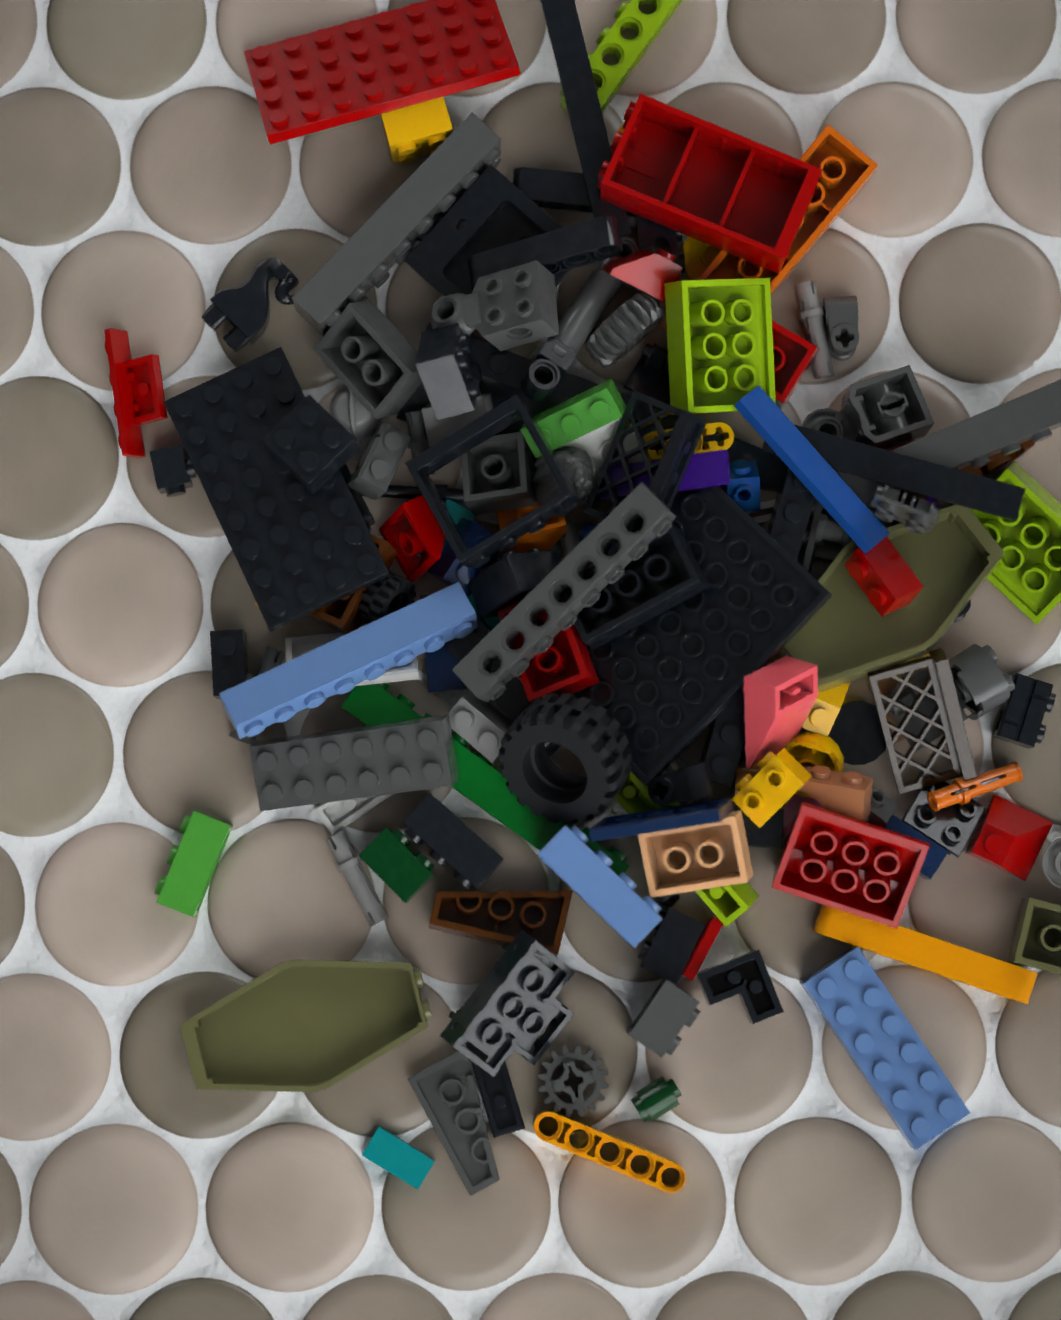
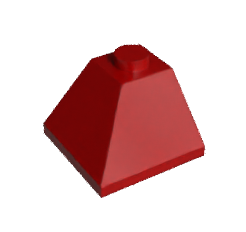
M423 495L403 503L378 529L384 540L388 541L398 552L395 559L406 578L412 583H415L441 557L445 535Z
M993 794L966 853L1020 880L1026 881L1053 822Z

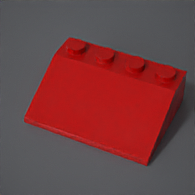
M802 802L776 863L771 888L893 928H898L929 850L930 843Z

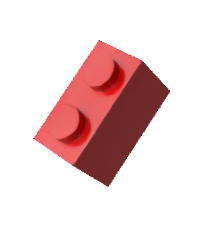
M887 536L866 554L858 547L844 565L881 617L909 605L924 587Z

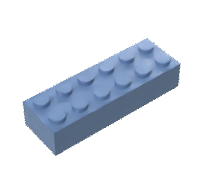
M853 946L800 982L911 1148L917 1150L970 1114V1111L859 947Z

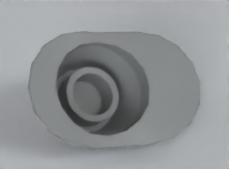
M345 385L331 399L330 415L355 437L360 450L351 459L359 460L373 430L379 427L382 421L381 418L375 419Z

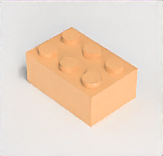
M741 810L731 812L721 822L638 835L650 898L746 883L754 875Z

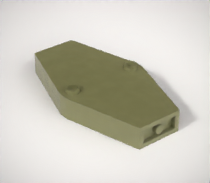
M956 504L939 511L937 516L939 519L930 533L925 531L923 534L913 533L905 528L904 523L886 528L890 532L887 535L888 539L924 587L909 605L881 617L844 566L859 547L852 541L842 549L818 580L833 596L776 656L778 659L789 656L817 665L818 693L868 676L867 673L921 658L931 651L1000 562L1004 551L970 508Z
M295 959L278 964L180 1024L196 1089L317 1092L331 1087L428 1027L427 1020L433 1019L428 999L422 1001L419 988L424 987L420 968L413 969L412 962Z

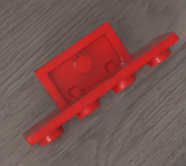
M114 328L105 329L104 347L108 354L109 380L115 403L113 408L118 423V443L123 456L143 458L146 456L141 425L168 419L167 409L164 404L165 395L159 355L150 354L131 359L128 332Z

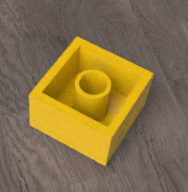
M444 97L380 114L393 163L400 161V164H408L418 160L420 155L432 154L453 132Z

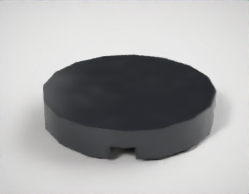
M849 701L842 704L828 736L838 744L844 757V763L849 765H865L876 760L886 749L876 706L865 701Z

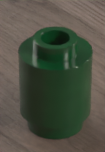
M662 1076L637 1091V1096L632 1098L631 1101L644 1122L651 1118L654 1121L680 1105L677 1098L682 1096L672 1078L666 1081Z

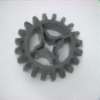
M643 291L635 294L612 313L590 336L586 344V350L591 354L590 357L603 368L616 364L654 330L655 326L663 318L665 309L660 305L657 298Z

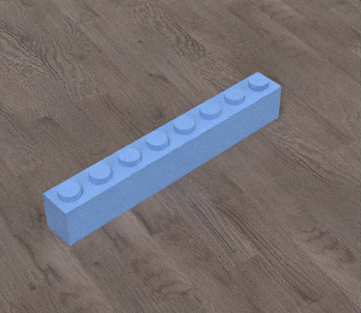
M457 582L223 691L219 695L239 739L246 736L253 737L260 734L265 727L273 723L288 721L295 713L305 708H315L321 705L325 699L335 694H345L351 691L355 685L365 680H375L381 677L388 669L395 666H405L420 654L437 651L444 643L452 639L467 637L474 629L478 628L476 612L460 583Z

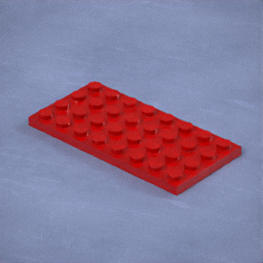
M426 0L244 51L270 145L521 75L518 61L495 0Z

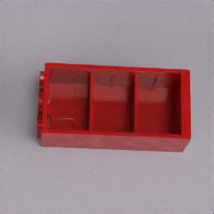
M643 94L639 95L636 103L630 101L623 118L625 120L623 125L624 131H617L610 148L612 150L610 155L611 161L605 160L597 179H599L597 187L601 189L600 200L780 274L815 193L823 169Z

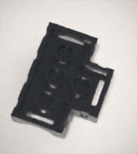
M521 930L510 945L506 942L501 947L505 950L503 955L457 1014L451 1011L448 1016L452 1020L440 1034L452 1047L493 1077L514 1051L535 1066L575 1014L556 999L567 980H570L575 971L523 930ZM537 950L554 963L551 968H548L533 956ZM469 1041L484 1054L480 1058L463 1045Z

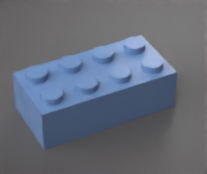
M565 825L537 856L631 947L635 948L662 920L658 915L661 908L649 896H645L643 899L633 891L637 885L624 872L618 876L612 871L609 866L613 862L600 849L594 853L585 844L589 839L576 826L570 830Z

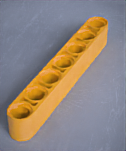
M823 904L821 905L813 930L817 934L1027 1005L1038 974L1034 971L901 926L893 928Z

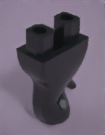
M276 257L260 262L254 268L248 280L242 285L225 288L216 293L210 299L212 304L202 315L203 321L214 331L226 320L234 326L223 337V340L234 352H237L249 342L253 345L265 332L270 318L269 282L271 279L279 281L274 292L278 302L285 305L294 304L292 300L294 295H289V292L298 285L299 280Z

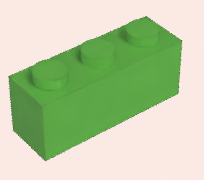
M611 378L535 415L534 418L552 450L621 418L625 412L626 405ZM523 424L521 432L535 458H538L542 454L525 424Z
M194 810L191 816H185L179 833L183 834L179 847L173 846L167 860V864L171 865L167 877H160L154 894L159 896L156 903L189 916L197 917L233 828L232 825Z

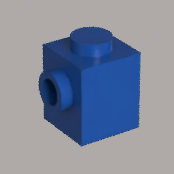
M736 460L729 463L731 484L724 485V491L745 512L761 511L760 476L756 461Z

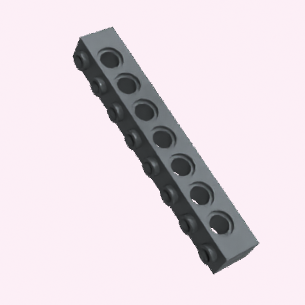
M641 482L452 669L453 672L477 698L486 702L497 699L503 694L506 689L505 685L513 677L520 676L528 669L529 661L537 653L545 652L552 645V639L561 630L564 631L574 624L577 619L576 615L584 607L593 605L599 599L600 591L608 583L616 582L623 575L624 568L632 560L635 561L648 550L647 545L656 536L664 535L671 528V521L676 516ZM643 518L642 528L638 532L632 533V523L636 519ZM618 541V552L613 556H608V547L613 542ZM590 565H595L596 571L594 576L585 580L584 572L586 568ZM571 588V598L567 602L561 603L560 596L565 589ZM547 611V622L538 627V616L542 612ZM523 634L524 644L521 648L515 650L513 646L514 640L517 636ZM496 658H500V668L496 672L491 673V662Z

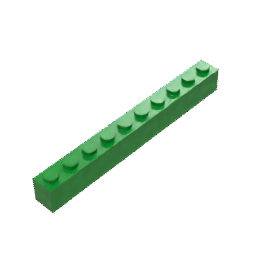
M387 683L355 686L341 705L345 711L366 726L433 717L427 712L423 717L415 712L413 708L416 704L401 693L397 698L386 691L389 687ZM454 731L452 732L459 780L451 786L540 851L565 825L570 830L574 827L572 824H564L562 820L559 823L547 821V817L543 815L537 817L532 814V809L527 805L523 807L517 801V795L514 792L510 793L506 786L507 778H503L502 774L492 767L495 761L491 763L479 751L476 755L465 748L468 742ZM585 827L581 831L589 839L585 844L594 853L600 849L613 862L609 868L618 876L622 872L626 873L630 867L625 863L628 857L614 846L607 850L598 843L599 841L591 842L590 829Z

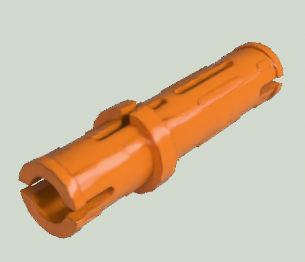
M1012 762L1006 766L977 775L976 778L965 781L961 778L953 780L952 785L928 792L927 800L934 812L957 803L964 805L969 803L971 798L1022 781L1023 773L1019 764ZM997 777L999 778L998 780H995L993 782L981 785V783L989 781ZM969 788V790L964 791L962 793L956 794L954 796L951 795L952 793H956L958 791Z

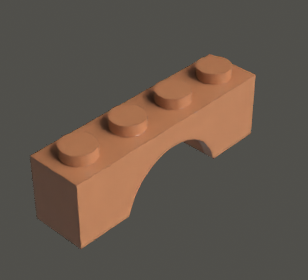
M746 756L736 769L735 786L747 774L754 777L761 770L758 766L751 769L746 768ZM803 766L812 777L798 791L814 797L826 810L863 822L867 820L871 809L873 778L863 776V774L855 771L845 773L831 771L826 766ZM735 788V796H736V794H737L739 791Z

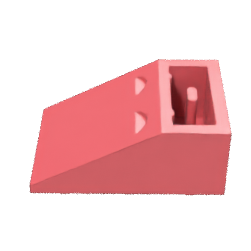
M784 656L744 677L746 768L751 769L757 766L770 751L776 755L798 735L818 696L817 665Z

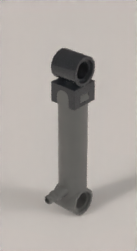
M627 236L621 237L623 251L620 255L625 257L639 252V247L633 239ZM616 256L597 262L558 322L559 334L547 339L524 374L521 381V389L529 399L542 401L553 392L622 284L635 293L642 292L601 270L605 263L617 260ZM534 376L543 377L547 384L538 383Z

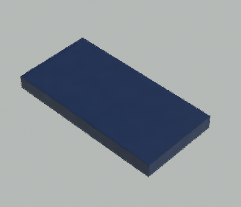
M723 798L605 817L589 830L591 842L721 822L734 810L732 799Z

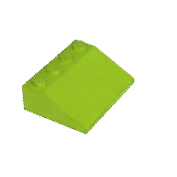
M770 278L682 280L664 283L670 405L692 414L738 411L734 405L758 386L776 404Z
M1013 461L996 481L1026 489L1017 521L973 509L970 510L1004 551L1000 562L987 579L1037 625L1061 601V504L1019 464Z

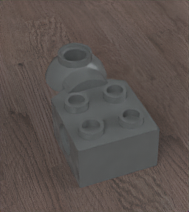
M536 260L479 277L471 294H449L438 298L434 302L430 321L432 330L459 323L462 334L467 333L469 336L474 329H477L485 339L500 351L558 335L555 276Z
M910 365L851 384L842 397L841 410L839 412L828 408L817 409L808 414L802 423V427L824 431L834 436L881 449H887L923 437L934 425L933 418Z

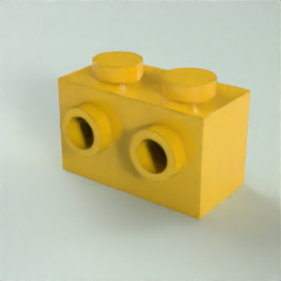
M785 748L776 755L770 751L757 764L761 770L754 777L747 774L735 786L739 792L732 801L759 828L812 777Z

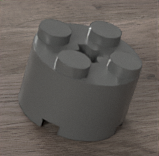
M973 644L949 659L959 704L963 709L967 708L971 712L968 715V718L971 720L979 719L1010 698V692L1015 689L1011 677L1007 673H1002L997 665V655L989 645L980 647Z

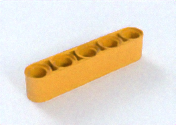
M543 1110L534 1118L533 1127L535 1134L547 1143L665 1192H678L685 1184V1171L680 1164L669 1158L561 1113H556L553 1110ZM544 1117H553L557 1121L558 1127L554 1133L544 1134L540 1131L539 1122ZM581 1129L588 1134V1141L584 1146L575 1147L570 1143L569 1137L574 1130ZM607 1142L615 1143L619 1149L617 1156L611 1160L604 1159L600 1155V1148ZM637 1155H644L649 1160L648 1168L640 1173L633 1171L630 1165L631 1160ZM667 1168H675L679 1171V1179L673 1185H666L661 1180V1175Z

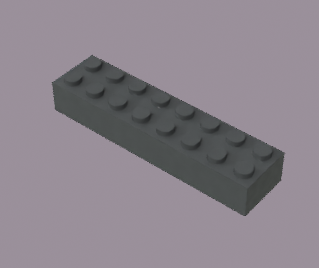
M472 112L292 297L296 311L324 337L349 303L367 301L368 297L366 294L374 286L379 288L390 277L388 271L396 263L402 265L405 262V259L413 252L411 250L413 245L418 240L422 242L434 228L433 225L447 214L455 205V202L472 186L491 164L496 168L501 162L499 158L501 156V138Z

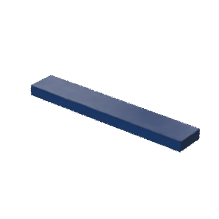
M760 386L753 389L734 405L865 554L890 534Z

